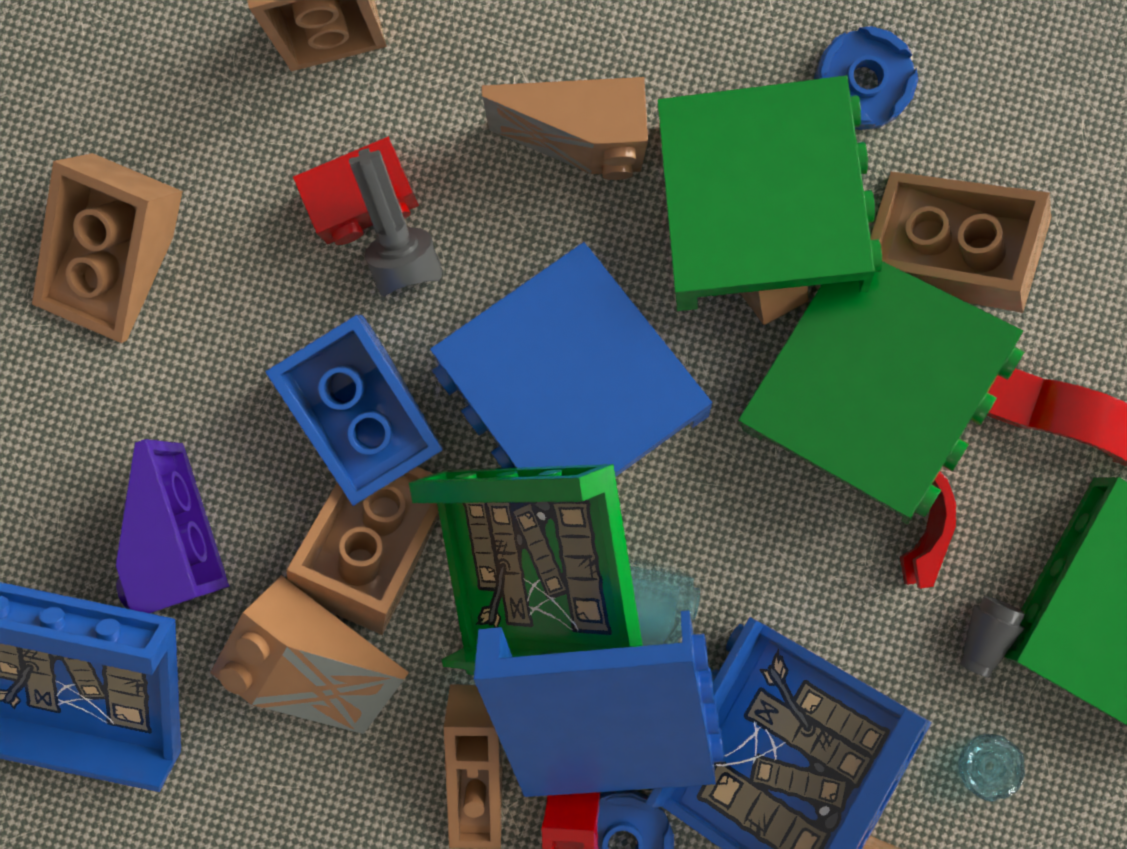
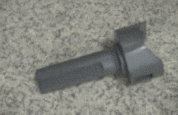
M369 148L358 151L359 156L350 158L349 164L378 237L366 249L365 260L380 295L386 297L393 291L408 285L439 281L442 277L443 269L436 254L432 237L426 230L407 227L381 152L379 150L370 152Z

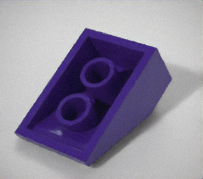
M149 439L135 442L116 560V569L119 575L116 589L121 603L127 609L153 613L230 587L183 443Z

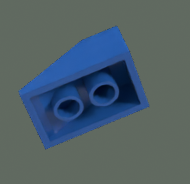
M355 315L265 371L352 506L443 450L391 357L364 315Z

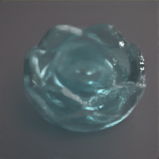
M981 734L969 740L963 747L958 759L959 776L965 787L979 798L991 802L997 799H1005L1017 792L1022 785L1025 777L1024 756L1021 750L1004 736ZM988 762H993L991 770L986 769Z

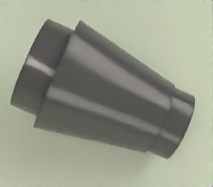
M984 595L980 605L973 606L963 650L964 655L960 664L978 675L990 678L993 670L996 669L1025 629L1021 624L1025 613L1004 601Z

